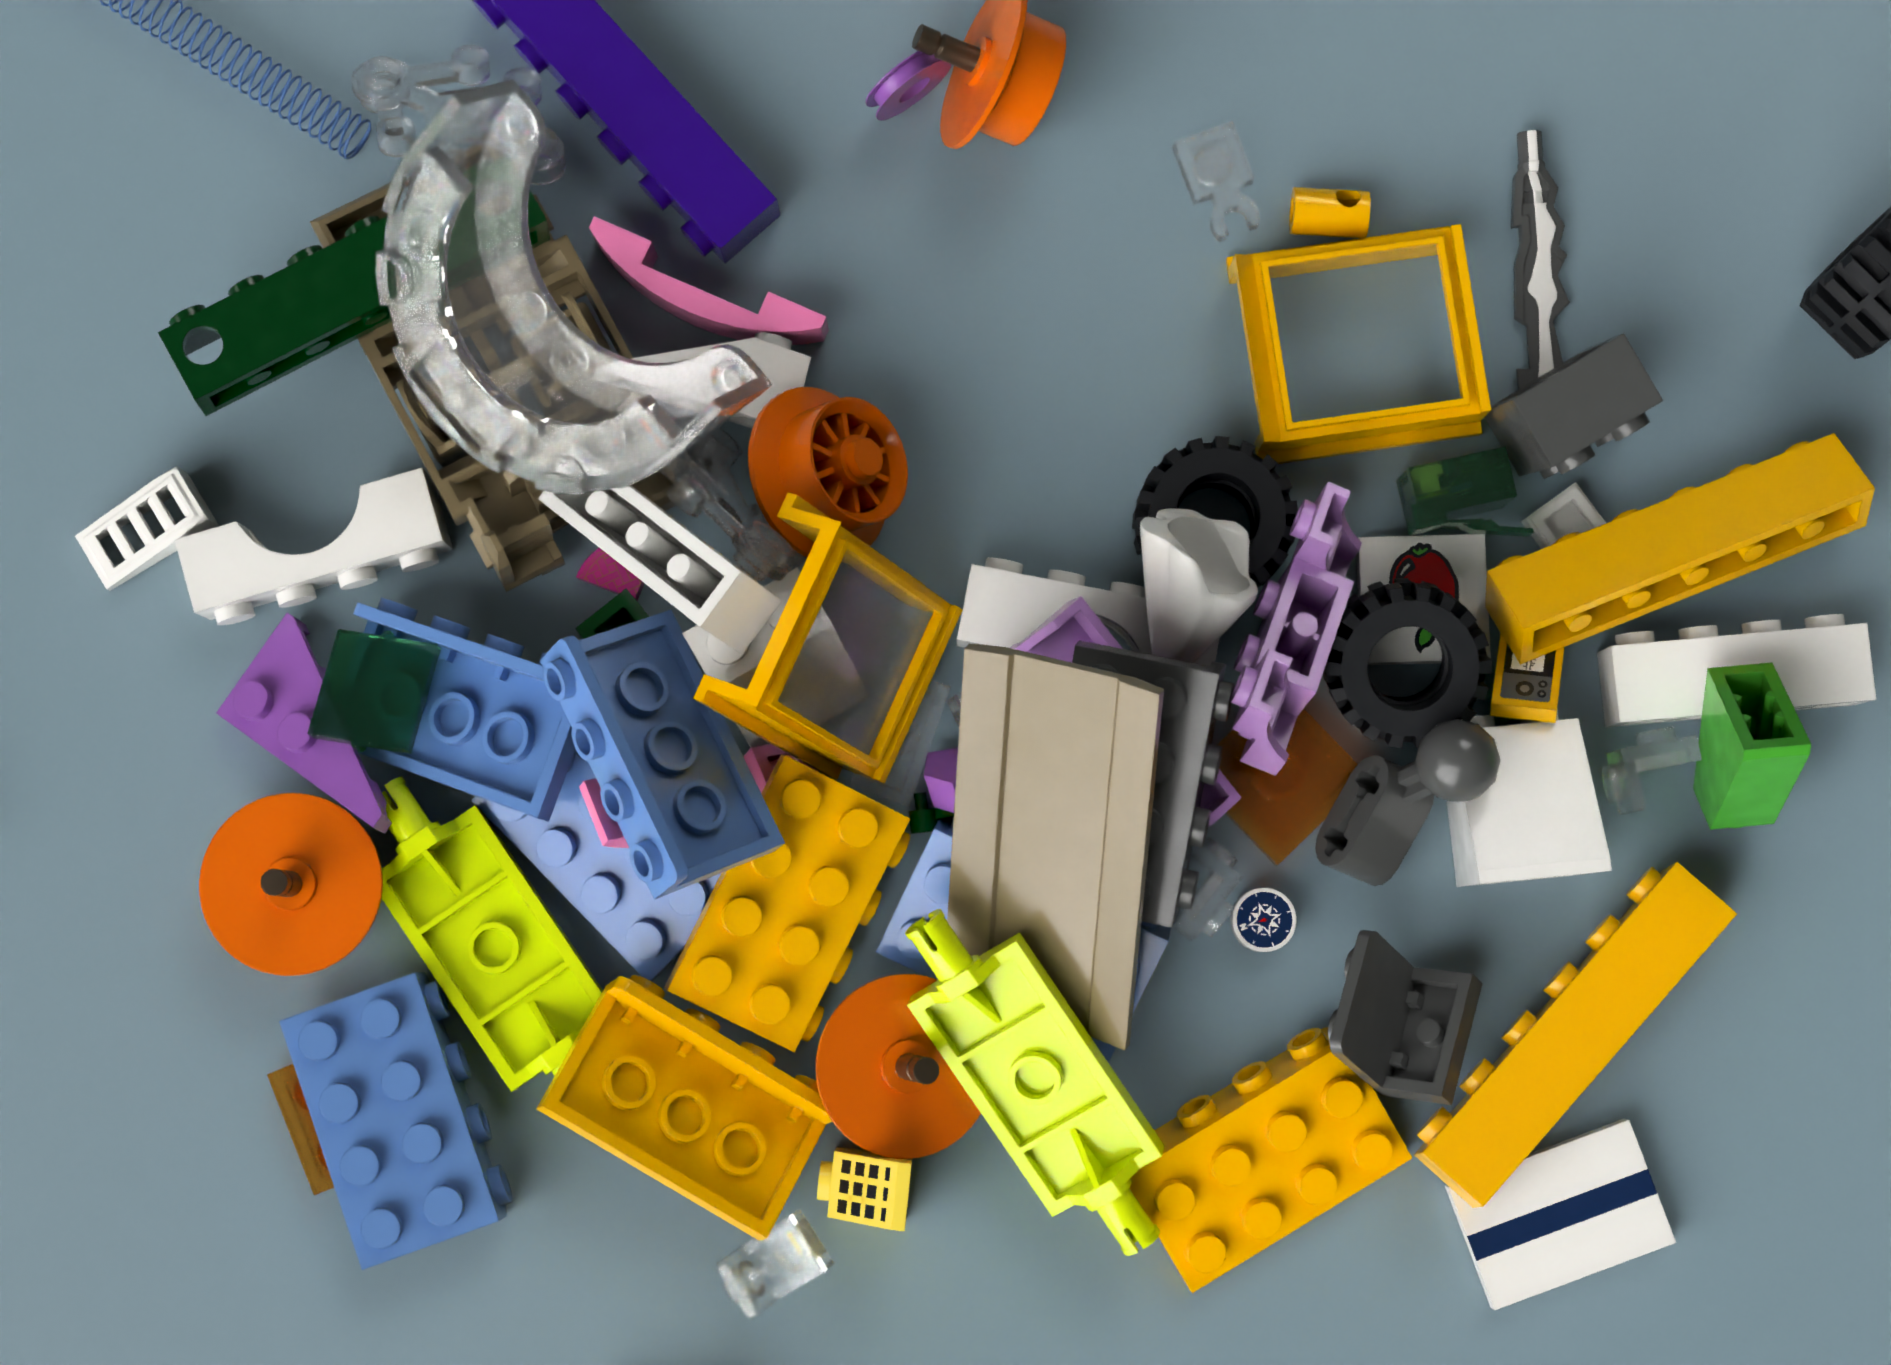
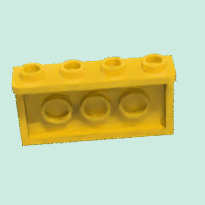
M781 754L761 794L785 844L772 853L721 873L664 989L795 1053L800 1041H810L820 1025L824 1014V1007L818 1004L829 982L837 984L844 976L850 964L853 949L847 946L858 924L866 926L878 908L882 892L876 888L887 866L895 868L908 847L910 834L905 832L910 818Z
M631 975L630 978L617 977L605 986L536 1109L759 1241L767 1239L826 1124L832 1122L822 1104L816 1080L804 1075H796L793 1078L774 1066L776 1059L765 1049L749 1042H741L739 1045L720 1034L721 1026L712 1017L691 1008L686 1009L684 1012L663 999L665 996L664 990L654 982L638 975Z
M1328 1027L1322 1029L1311 1028L1293 1037L1287 1044V1050L1266 1063L1258 1061L1240 1069L1233 1076L1232 1083L1211 1096L1200 1095L1182 1105L1177 1111V1117L1154 1130L1164 1144L1162 1157L1140 1168L1131 1177L1132 1184L1129 1189L1153 1224H1156L1159 1228L1160 1234L1158 1238L1186 1285L1194 1293L1411 1160L1412 1156L1374 1089L1332 1054L1328 1038Z

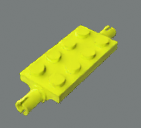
M402 776L391 780L384 786L397 804V807L386 791H383L382 794L387 803V817L392 822L388 829L399 845L395 849L398 855L382 868V900L511 1092L517 1090L541 1072H544L545 1075L552 1072L555 1076L603 989L485 814L477 805H474L454 820L441 826L438 821L431 823L406 786V781Z
M941 909L929 913V921H926L924 917L916 921L907 929L905 935L909 940H912L938 979L936 982L912 995L907 1006L1051 1216L1054 1217L1074 1205L1086 1206L1088 1211L1093 1212L1097 1210L1126 1256L1138 1253V1248L1135 1245L1137 1241L1143 1249L1151 1245L1158 1238L1160 1230L1156 1224H1153L1129 1188L1132 1184L1131 1177L1140 1168L1162 1157L1164 1144L1021 933H1017L980 956H971L945 919V914Z

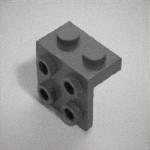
M1360 931L1355 947L1348 953L1344 969L1346 981L1339 1007L1333 1012L1328 1025V1038L1332 1054L1382 1096L1452 1105L1483 983L1472 973L1413 967L1378 932Z

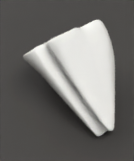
M1162 509L1157 512L1156 518L1145 517L1140 522L1152 655L1194 663L1238 620L1256 599L1258 588L1255 581L1249 577V534L1243 526L1235 521L1210 519L1190 509Z

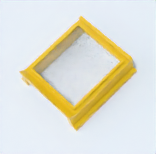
M788 492L777 517L808 537L814 544L748 688L745 689L704 674L693 699L830 778L837 780L841 770L845 769L885 784L961 615L962 609L941 598L919 580L843 528L841 521L829 518L798 495Z

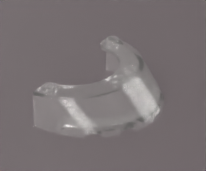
M513 79L455 94L413 143L391 180L382 206V211L388 213L384 247L382 250L376 251L375 256L379 305L388 306L392 325L399 345L392 347L395 358L419 402L436 424L471 457L497 473L507 470L523 479L535 482V489L574 495H583L588 491L608 490L617 487L621 489L644 480L671 464L773 385L749 355L740 348L729 344L715 346L703 354L682 361L649 363L618 355L600 346L581 332L566 317L548 291L538 270L529 236L528 198L530 184L539 154L546 140V127L543 116Z

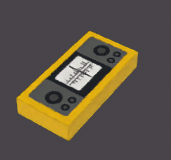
M1500 632L1490 716L1556 723L1565 647L1520 665Z

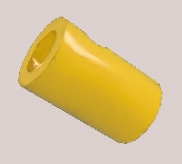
M1293 187L1289 211L1290 234L1366 238L1370 221V192Z

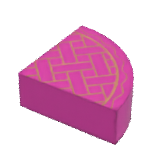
M601 548L595 550L585 560L576 575V578L580 581L615 594H619L627 588L636 601H638L644 586V582Z

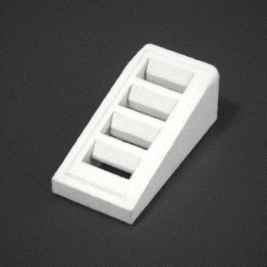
M175 466L152 480L75 537L105 588L111 591L176 552L177 548L174 539L215 528L219 525L189 474L180 467ZM171 497L175 499L185 516L177 524L163 503ZM151 509L165 531L157 538L143 517V514ZM130 522L145 545L137 552H135L121 528ZM108 535L112 537L125 559L116 567L100 543V540Z

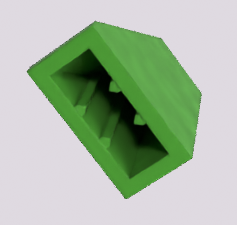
M1772 662L1707 668L1693 790L1708 826L1712 830L1774 824L1810 755L1811 742Z

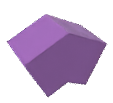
M958 747L928 752L924 769V778L934 808L954 813Z

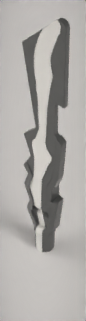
M1539 130L1517 133L1518 171L1513 176L1511 229L1518 228L1519 247L1514 262V319L1526 326L1529 369H1516L1518 390L1563 363L1553 320L1570 303L1558 277V273L1567 257V254L1559 247L1565 225L1554 208L1558 186L1545 168L1542 131Z

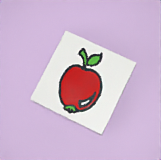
M1485 534L1358 537L1362 542L1360 550L1356 554L1358 597L1369 591L1368 585L1379 581L1383 585L1394 583V578H1408L1411 582L1415 583L1425 581L1434 584L1440 590L1451 594L1477 619L1476 623L1485 633L1489 646L1485 647L1486 654L1491 658L1489 613L1485 608L1487 578ZM1402 627L1387 633L1376 643L1370 654L1368 665L1441 663L1442 651L1437 639L1427 630L1420 627Z

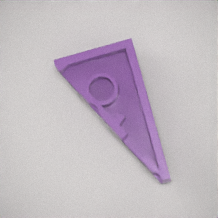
M286 613L216 714L371 827L385 834L392 822L387 817V803L379 785L369 778L358 754V751L362 749L343 706L334 699L333 684L327 670L317 663L306 636L310 633L306 624L291 614Z

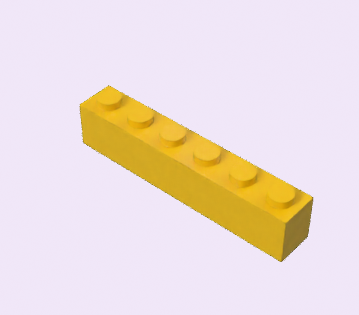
M1835 433L1812 442L1802 441L1792 445L1782 454L1754 465H1740L1722 478L1699 487H1685L1675 492L1669 499L1641 510H1627L1616 516L1611 522L1583 533H1569L1558 539L1553 545L1528 555H1515L1503 560L1495 568L1487 570L1485 608L1521 665L1865 527L1875 487Z
M1678 862L1663 869L1660 873L1654 867H1650L1637 880L1626 894L1634 901L1631 907L1619 920L1612 914H1609L1595 928L1585 941L1593 949L1577 968L1568 961L1552 977L1543 989L1551 997L1535 1016L1526 1009L1502 1035L1501 1039L1509 1046L1492 1064L1484 1057L1460 1083L1459 1087L1467 1094L1451 1113L1441 1106L1416 1134L1424 1143L1414 1156L1472 1208L1485 1206L1737 915L1732 908Z

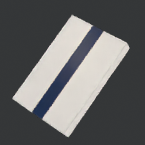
M1628 1119L1618 1120L1530 1153L1484 1207L1472 1208L1447 1184L1445 1185L1487 1300L1493 1310H1498L1676 1243L1630 1120Z

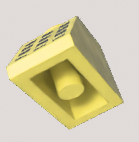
M836 1147L833 1162L821 1161L817 1200L829 1201L827 1214L829 1218L889 1230L905 1231L913 1159L888 1158L873 1154L867 1150Z

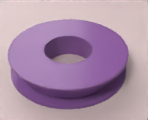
M917 51L891 69L872 88L865 103L868 107L880 106L876 112L878 120L890 119L904 112L932 91L947 75L952 65L935 58L934 54L928 55Z

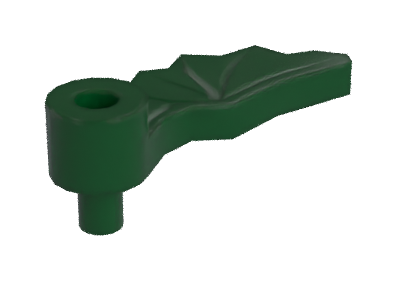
M926 792L914 793L916 810L908 811L911 834L933 832L938 823L937 820L954 818V813L938 808L928 809Z

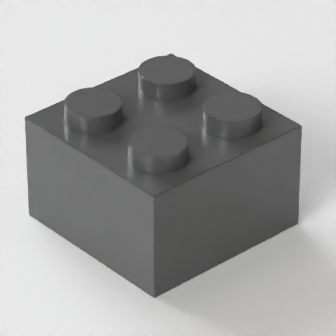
M1623 333L1585 349L1491 406V411L1484 418L1519 477L1539 471L1542 477L1546 479L1558 472L1564 474L1594 457L1595 453L1590 446L1594 442L1599 447L1613 439L1619 441L1650 423L1645 412L1661 403L1663 399Z

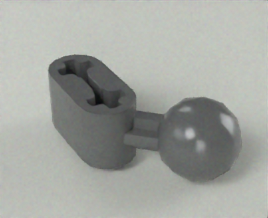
M1455 719L1435 725L1420 740L1415 761L1403 767L1377 755L1364 758L1352 771L1320 828L1315 846L1318 860L1325 866L1372 886L1386 883L1398 870L1427 819L1433 805L1434 795L1437 798L1451 802L1471 801L1480 797L1496 781L1501 760L1495 739L1479 724Z

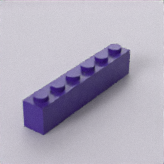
M472 0L477 9L495 29L498 30L503 24H506L520 39L513 46L535 73L539 75L547 69L561 84L555 90V93L576 118L581 120L588 114L603 130L596 137L612 158L620 165H623L629 159L644 175L638 181V184L653 203L662 211L671 205L686 221L680 227L681 232L701 255L705 257L713 251L726 264L780 216L777 198L595 0Z

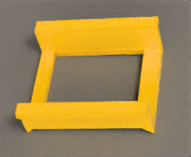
M1461 224L1451 225L1450 228L1449 226L1245 255L1235 254L1226 258L1229 284L1237 283L1260 429V433L1254 442L1257 456L1264 459L1269 454L1278 464L1481 436L1483 434L1481 420L1491 411ZM1438 255L1461 399L1293 422L1270 278Z

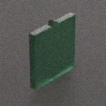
M338 629L307 734L315 739L351 744L358 752H364L367 747L411 754L441 648L433 643L397 638L389 630L384 631L382 635H374Z

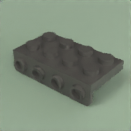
M1079 640L1075 645L1072 663L1135 677L1164 689L1142 922L1172 928L1180 908L1191 910L1195 899L1199 872L1188 870L1192 846L1203 848L1211 809L1200 807L1204 783L1215 785L1223 750L1222 746L1212 745L1216 720L1223 722L1228 720L1232 704L1230 699L1235 684L1224 681L1226 664L1212 662L1210 666H1204Z

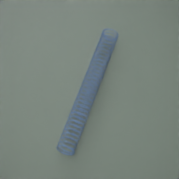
M100 0L101 5L109 6L111 11L115 13L119 12L124 19L129 18L131 24L139 25L141 30L145 32L149 31L150 35L154 38L159 37L161 43H169L170 48L173 50L179 49L180 54L184 57L189 56L191 62H199L200 67L203 69L209 68L210 74L219 75L221 81H228L233 88L238 87L240 93H248L251 100H258L263 107L268 106L270 112H278L282 119L288 118L289 123L293 126L298 125L300 131H308L309 136L312 138L318 137L319 142L323 145L328 143L330 150H338L339 155L344 157V159L354 157L365 144L371 130V121L369 119L361 121V114L359 113L350 119L352 114L350 107L345 108L340 113L341 101H336L331 105L332 97L329 94L321 99L322 91L320 88L315 89L311 93V82L301 86V76H296L291 80L292 71L290 69L285 70L281 74V63L271 67V57H266L262 60V51L260 50L252 54L251 44L242 47L241 38H236L232 41L233 37L230 31L222 35L223 30L220 25L212 29L213 23L211 19L203 21L202 13L193 15V9L190 6L183 9L181 0L175 2L170 0L167 11L152 27L151 24L155 12L163 0H159L153 11L142 21V14L149 0H145L143 5L132 15L131 12L135 0H131L122 9L123 0H120L119 10H115L112 7L119 0L113 2L109 0V4ZM177 3H180L181 6L177 17L161 33L168 13ZM130 6L129 16L123 15L122 11ZM190 9V15L185 26L176 37L171 39L178 19L186 10ZM140 12L139 22L136 23L132 20V17ZM199 15L200 21L195 32L186 43L181 45L187 27ZM147 20H149L148 29L143 28L142 24ZM210 22L205 38L191 52L196 35L205 23ZM159 26V35L153 34L151 30ZM217 28H220V33L215 44L213 45L211 50L201 58L203 48L208 38ZM170 31L169 41H164L161 36ZM229 34L230 38L225 50L211 64L217 46ZM180 37L179 46L177 48L173 47L171 42ZM240 41L235 56L221 70L226 54L235 42ZM190 43L188 54L183 53L181 49ZM247 47H250L249 54L245 62L243 63L241 68L233 76H231L233 67L238 57ZM200 49L198 60L192 59L191 55ZM259 53L260 56L255 68L253 69L251 74L243 82H241L243 73L247 65L249 64L251 59ZM210 55L208 66L202 65L201 61ZM266 60H269L270 62L265 74L251 89L259 68ZM220 61L218 72H213L211 67ZM277 66H279V71L275 80L273 81L271 86L261 95L263 86L268 76ZM230 67L228 79L222 78L221 73ZM287 72H289V77L284 88L275 97V99L271 101L273 92L277 84L279 83L281 78ZM240 73L238 85L232 84L231 80ZM299 78V83L294 94L287 101V103L281 107L283 99L288 89L290 88L292 83ZM250 79L248 91L245 92L241 89V86ZM261 84L258 97H252L251 92ZM307 85H309V89L304 100L299 105V107L293 113H291L293 105L297 97L299 96L300 92ZM271 90L268 103H262L261 98ZM317 91H319V95L314 106L309 111V113L303 119H301L307 103L309 102L311 97ZM329 97V101L324 112L322 113L320 118L312 125L313 118L318 108L323 103V101ZM280 98L278 110H273L271 104ZM291 103L288 116H282L281 111ZM337 104H339L338 110L334 118L332 119L330 124L322 131L327 116L329 115L331 110ZM301 109L298 122H292L291 117ZM347 110H349L348 116L343 126L332 137L333 131L341 116ZM311 115L308 128L303 129L301 123ZM359 116L357 125L355 126L354 130L342 144L344 135L347 129L349 128L350 124L354 121L356 117ZM322 120L318 135H312L311 129ZM368 122L367 131L361 141L352 151L346 154L351 138L363 123ZM332 126L328 141H322L321 135ZM342 132L338 147H331V142Z

